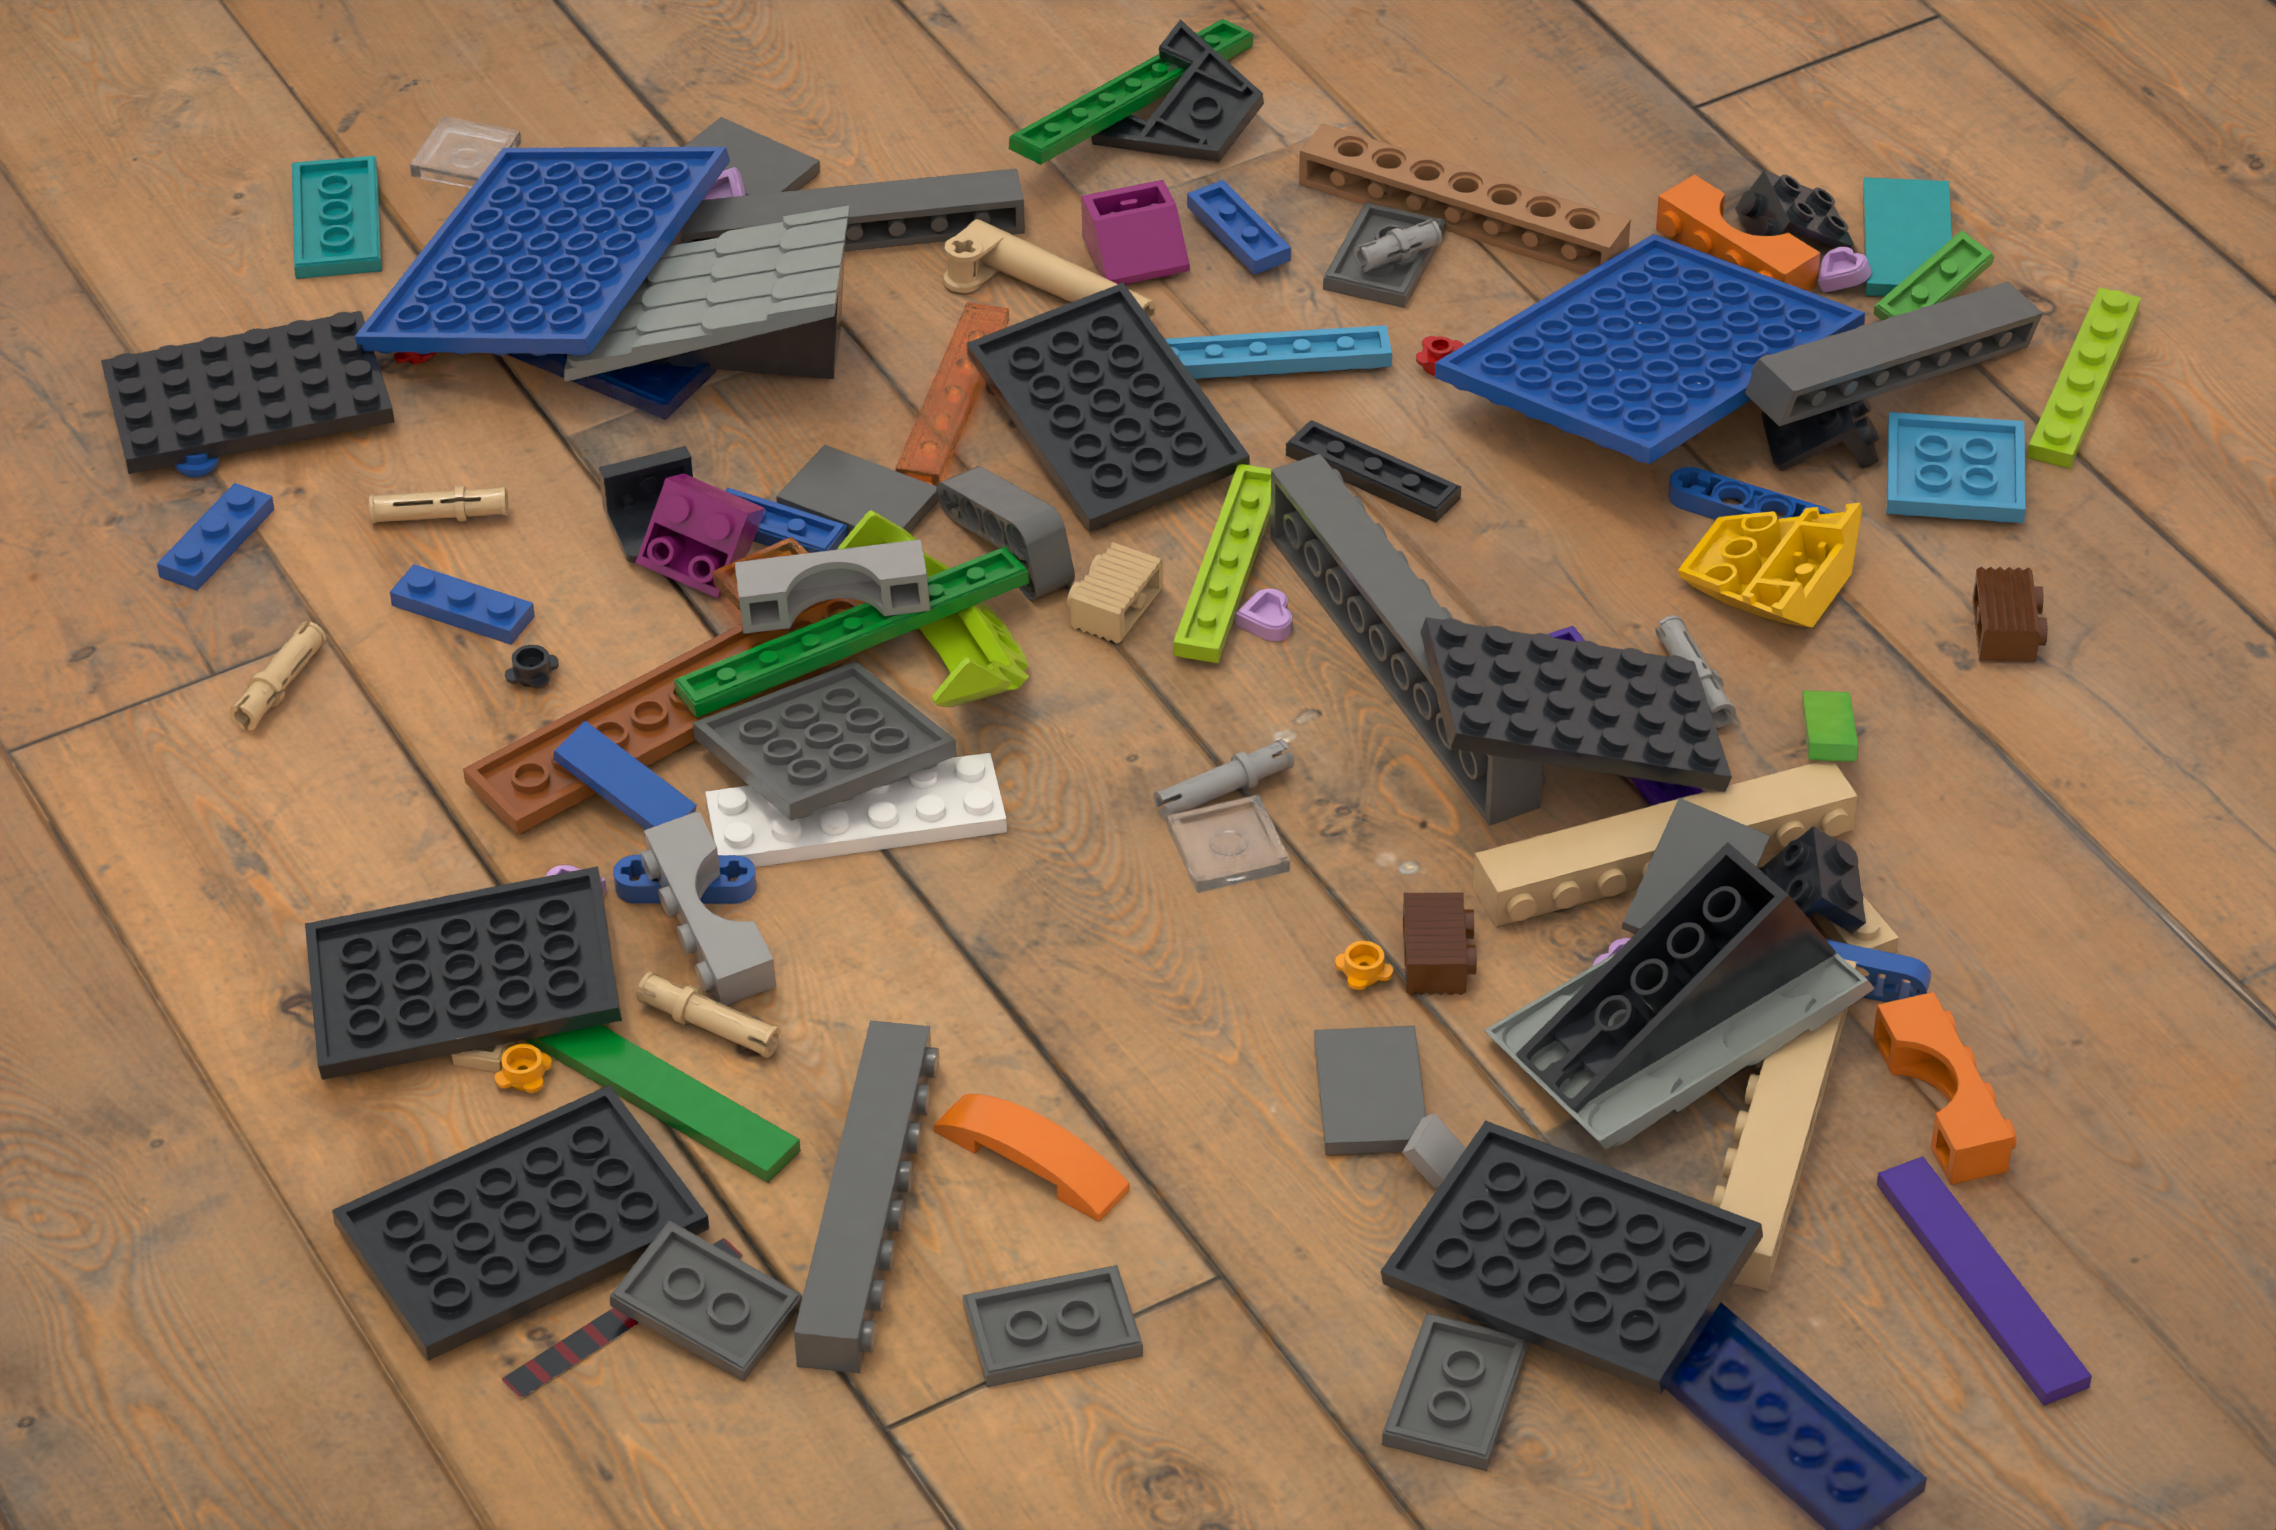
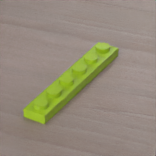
M2098 288L2031 438L2027 458L2071 469L2139 313L2141 297L2126 294L2119 290Z
M1245 464L1237 465L1173 641V656L1219 663L1235 619V613L1240 605L1270 520L1272 469Z

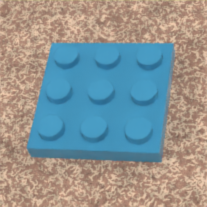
M1889 412L1887 424L1886 514L2024 523L2026 511L2024 421Z

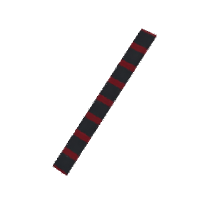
M725 1238L712 1244L737 1259L743 1257ZM612 1308L502 1378V1381L519 1398H523L630 1330L639 1322Z

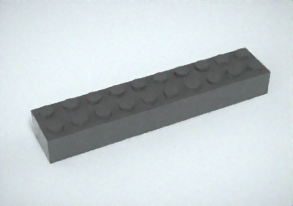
M1321 454L1272 469L1271 541L1488 825L1491 826L1540 808L1541 787L1545 784L1543 763L1450 749L1420 632L1426 617L1444 620L1452 618L1447 608H1441L1434 599L1426 581L1419 579L1409 567L1404 553L1397 551L1389 542L1384 528L1379 523L1375 524L1367 514L1362 500L1358 496H1353L1344 485L1340 472L1337 469H1332Z

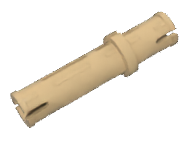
M464 485L455 486V491L391 495L373 494L369 496V515L372 524H377V522L418 521L442 518H457L458 522H467L468 517L508 516L509 499L506 486L467 490Z
M307 621L301 623L294 632V635L284 644L270 661L269 665L262 672H257L252 676L247 685L248 689L229 711V716L236 726L244 730L247 727L248 730L254 729L268 709L279 705L284 699L286 687L295 679L314 653L326 641V634L319 625L310 622L308 626Z
M654 972L646 973L638 987L647 990L646 993L640 990L636 992V999L639 1002L649 1004L671 1014L673 1020L681 1025L692 1023L753 1050L765 1058L772 1056L779 1045V1042L771 1039L772 1037L781 1038V1029L779 1027L771 1026L702 995L701 989L693 985L682 987L657 976Z

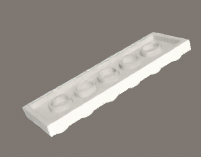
M991 753L945 760L931 769L917 771L897 779L890 785L876 787L856 795L849 801L835 803L815 811L808 817L797 818L792 821L751 786L705 792L712 837L717 846L718 855L743 856L752 861L755 867L1007 832L1006 815Z

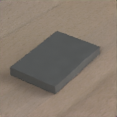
M720 117L683 146L726 147L730 163L724 171L732 167H736L739 170L746 196L797 191L820 173L819 160L723 117Z
M1367 202L1364 203L1323 277V290L1405 308L1438 245L1412 254L1407 261L1401 263L1389 262L1366 273L1358 267L1354 256V249L1358 245H1363L1386 236L1389 230L1395 228L1407 229L1428 219L1437 222L1443 237L1446 220Z
M824 445L776 496L777 503L848 525V535L870 510L880 514L910 533L938 502L937 486Z
M1678 798L1621 929L1636 934L1727 842L1757 867L1768 844L1770 835Z
M1415 1026L1314 1030V1048L1325 1155L1403 1152L1421 1119L1426 1117Z
M670 1220L610 1295L611 1307L743 1382L800 1308L802 1294Z
M1117 1265L963 1295V1308L986 1387L1143 1356V1344Z
M1426 1313L1384 1427L1382 1445L1487 1471L1529 1350V1342L1499 1330Z

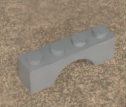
M921 539L735 562L744 634L791 628L795 618L809 606L821 601L837 598L864 601L874 606L883 616L930 611L927 573Z
M696 811L644 830L646 851L640 853L642 865L649 880L657 878L662 887L658 889V894L668 917L675 915L680 926L676 927L684 952L686 954L694 952L698 963L695 964V971L704 992L712 990L719 1003L729 1005L776 987L773 957L755 921L743 922L721 918L709 911L700 901L708 886L720 876L717 846L700 812Z

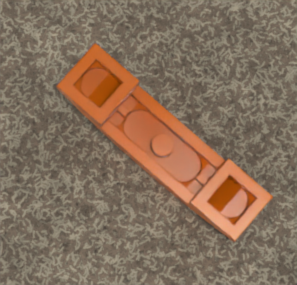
M964 1094L934 1124L935 1133L974 1154L984 1145L1057 1185L1058 1200L1098 1222L1130 1190V1183L1105 1158L1077 1136L1048 1118L1004 1099L988 1095Z

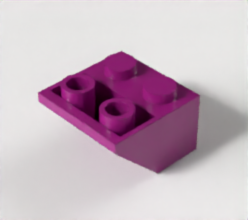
M1164 180L1081 196L1082 238L1102 277L1117 284L1124 282L1125 285L1133 282L1167 277L1172 274L1190 271L1177 206Z
M684 473L665 479L635 563L715 598H720L736 573L735 562L744 561L749 553L765 508Z

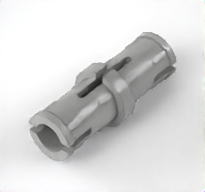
M1432 219L1407 229L1395 228L1389 230L1386 236L1356 246L1354 249L1356 263L1366 273L1389 262L1401 263L1407 261L1412 254L1440 245L1442 242L1441 230L1437 222Z

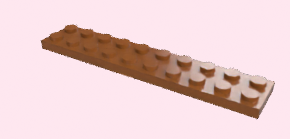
M849 598L829 599L818 602L803 610L795 618L791 628L744 634L741 623L463 768L465 783L519 835L597 793L553 760L554 750L584 721L588 722L647 767L696 741L694 738L693 722L818 676L863 651L698 718L693 715L676 694L674 679L865 602Z

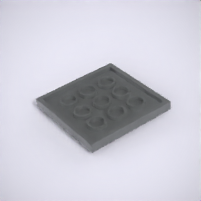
M857 661L693 722L694 738L790 821L808 817L815 811L838 802L849 801L858 794L879 786L890 785L899 778L920 770L931 769L938 763L957 756L956 740Z

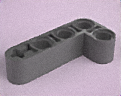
M976 466L937 484V498L947 517L1000 548L1006 546L1028 570L1029 583L1019 587L1028 600L1034 601L1074 582L1075 572L1066 529L1060 514L1053 506L981 466Z

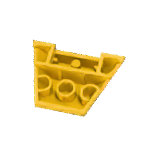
M1861 502L1846 504V512L1819 514L1818 507L1805 508L1798 517L1778 518L1774 511L1718 517L1678 569L1679 576L1694 588L1730 606L1773 621L1813 628L1852 574L1862 515Z

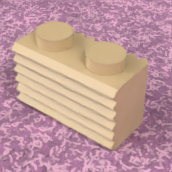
M1112 542L1110 548L1107 547L1106 553L1095 556L1091 563L1089 574L1085 575L1084 581L1075 582L1069 591L1067 606L1071 608V626L1075 630L1080 628L1083 633L1088 631L1091 636L1096 634L1099 638L1105 637L1107 641L1113 640L1115 644L1120 643L1163 588V559Z

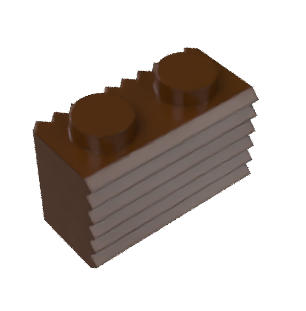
M1982 566L1976 569L1972 604L1979 660L2036 661L2038 646H2046L2048 634L2047 618H2038V614H2042L2043 587L2034 586L2033 572L2029 567L2025 570H2022L2020 567L2015 570L2010 567L2005 570L2001 567L1996 570L1989 567L1985 570Z
M1464 892L1404 893L1403 939L1406 992L1410 995L1415 992L1420 995L1425 992L1430 995L1435 992L1440 995L1445 992L1450 995L1455 992L1460 995L1464 994L1467 986V975H1476L1477 970L1476 945H1467L1466 939H1474V909H1464Z

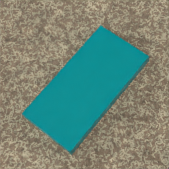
M376 156L292 163L293 243L296 279L382 271Z
M1864 177L1862 189L1864 255L1867 257L1872 269L1871 276L1865 281L1866 295L1886 296L1952 239L1949 181Z

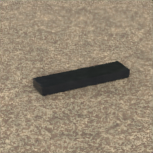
M1310 420L1286 443V456L1299 461L1321 454L1332 469H1337L1340 472L1344 482L1435 523L1461 499V486L1313 420Z

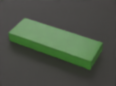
M1961 230L1875 304L1873 314L1882 321L1891 316H1898L1924 306L1950 300L1993 264L1994 254Z
M1802 690L1801 707L1808 759L1841 762L1857 761L1858 740L1850 692Z

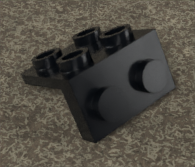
M1764 170L1751 188L1743 194L1739 204L1735 207L1747 234L1776 236L1790 233L1796 237L1799 233L1835 248H1852L1854 245L1847 231L1849 229L1848 225L1840 217L1834 206V198L1827 191L1818 187L1813 190L1803 186L1786 174L1780 177Z
M1864 399L1782 426L1776 424L1762 411V420L1775 466L1780 471L1787 470L1842 441L1862 469L1879 461L1874 445L1879 440V436L1872 421L1866 416L1867 413L1871 412L1868 400Z
M686 446L599 467L603 510L628 562L635 563L665 479L683 473L693 477L691 455Z
M1813 826L1798 839L1791 841L1784 850L1764 866L1758 868L1792 898L1807 918L1818 913L1852 934L1866 924L1858 856L1856 851L1846 842L1837 841Z

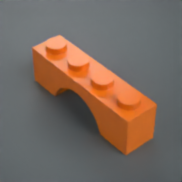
M1695 174L1659 195L1656 230L1673 241L1808 292L1817 287L1820 261L1819 251L1790 233L1776 236H1756L1733 228L1723 219L1725 193Z
M1934 992L1877 1004L1873 1041L1891 1075L1909 1076L1925 1081L1937 1088L1949 1102L1947 1106L1935 1114L1930 1147L1949 1184H1957L2008 1172L2011 1151L2016 1148L2017 1144L2015 1129L2009 1119H2003L1997 1108L1995 1093L1990 1083L1983 1082L1976 1069V1061L1971 1048L1963 1046L1958 1037L1955 1020L1949 1010L1944 1011Z

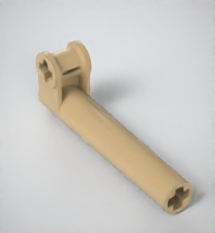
M978 219L972 221L967 228L955 237L948 239L945 243L944 253L948 258V269L944 273V285L949 290L957 293H970L978 290L983 283L999 271L1069 302H1074L1118 285L1111 280ZM1129 289L1153 322L1157 309L1155 301Z

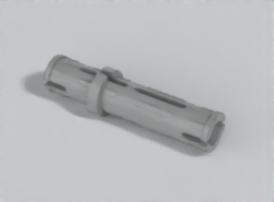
M1677 615L1665 617L1658 623L1662 628L1656 627L1655 629L1657 637L1665 646L1669 656L1677 655L1695 662L1716 728L1728 725L1733 720L1730 715L1735 716L1736 709L1723 691L1724 685L1721 676L1716 670L1709 667L1705 657L1688 632L1689 630L1683 619Z
M1279 739L1275 743L1249 754L1243 751L1233 755L1231 761L1166 789L1154 792L1153 800L1156 808L1166 804L1164 806L1165 809L1158 812L1159 815L1167 821L1172 819L1173 816L1241 787L1245 790L1254 788L1258 785V780L1284 769L1292 768L1294 766L1292 752L1282 755V751L1289 748L1288 744L1283 739Z

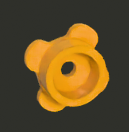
M1370 941L1354 942L1346 948L1345 953L1339 954L1335 958V968L1344 972L1348 978V986L1355 990H1363L1378 980L1388 981L1393 976V967L1390 964L1384 963L1382 948Z
M514 1045L503 1053L501 1058L502 1070L495 1074V1083L503 1089L512 1086L517 1090L535 1093L543 1088L542 1077L545 1071L552 1067V1060L549 1055L541 1053L533 1045Z

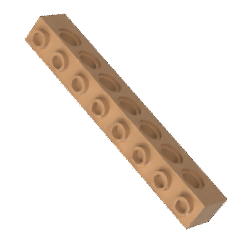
M1324 123L1320 125L1300 150V185L1363 205L1367 202L1446 220L1445 231L1581 274L1590 272L1629 249L1631 223L1629 218Z

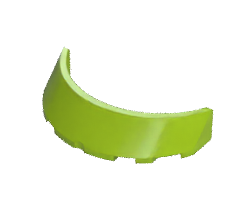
M870 510L839 545L837 550L917 539L902 527ZM923 551L927 578L950 569V567ZM984 602L919 628L938 652L950 672V675L931 696L933 703L937 706L955 707L1018 689L1029 677L1024 672L1029 667L1022 648L1014 640L1012 633L1003 621Z

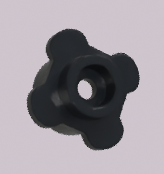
M522 646L512 654V668L505 671V679L510 684L521 683L523 686L535 689L544 688L550 683L549 675L551 671L559 666L558 659L554 655H549L548 651L542 646Z

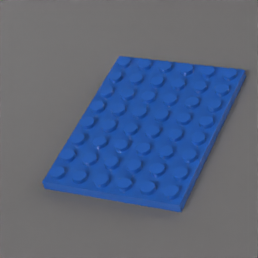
M502 148L354 336L356 343L363 345V351H379L382 354L393 352H417L418 354L454 352L458 355L469 353H493L495 355L531 353L535 356L546 354L583 356L591 354L730 163L727 148Z
M1652 234L1435 362V378L1453 385L1458 390L1469 391L1484 397L1493 404L1504 405L1521 412L1528 418L1538 419L1556 426L1565 433L1576 434L1591 440L1600 447L1610 448L1628 455L1637 462L1651 464L1750 401L1751 399L1745 394V391L1752 376V368L1759 358L1794 348L1797 345L1817 341L1829 335H1836L1856 329L1864 325L1865 312Z

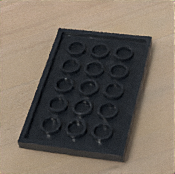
M1124 282L967 342V356L1089 531L1233 475L1237 465H1250V455Z
M362 311L351 313L339 312L330 317L309 321L297 320L288 325L267 329L256 328L241 334L225 337H208L199 342L178 346L166 345L157 350L136 354L124 353L114 358L101 360L128 474L187 463L186 456L207 453V459L394 423L393 408L375 352L363 351V345L357 344L354 337L365 324Z
M1425 618L1420 633L1450 749L1726 792L1732 775L1694 661L1677 655L1667 657L1643 653L1634 648L1618 649L1600 646L1591 641L1576 642L1557 639L1543 633L1533 635L1509 631L1500 626L1484 627L1466 624L1452 618L1444 620Z
M598 866L305 923L317 1062L322 1080L622 1021Z
M610 1085L332 1210L335 1226L427 1360H431L634 1265L669 1220L695 1235L709 1230L707 1213Z
M1485 1120L1380 1273L1383 1284L1662 1394L1763 1238L1761 1223Z

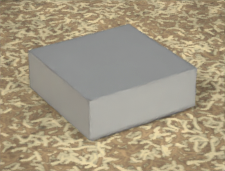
M1434 1113L1421 1119L1402 1153L1435 1189L1442 1184L1466 1147Z

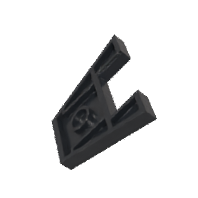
M1180 19L1161 43L1158 50L1160 59L1182 67L1187 71L1148 121L1131 114L1091 136L1092 145L1220 162L1263 106V93Z

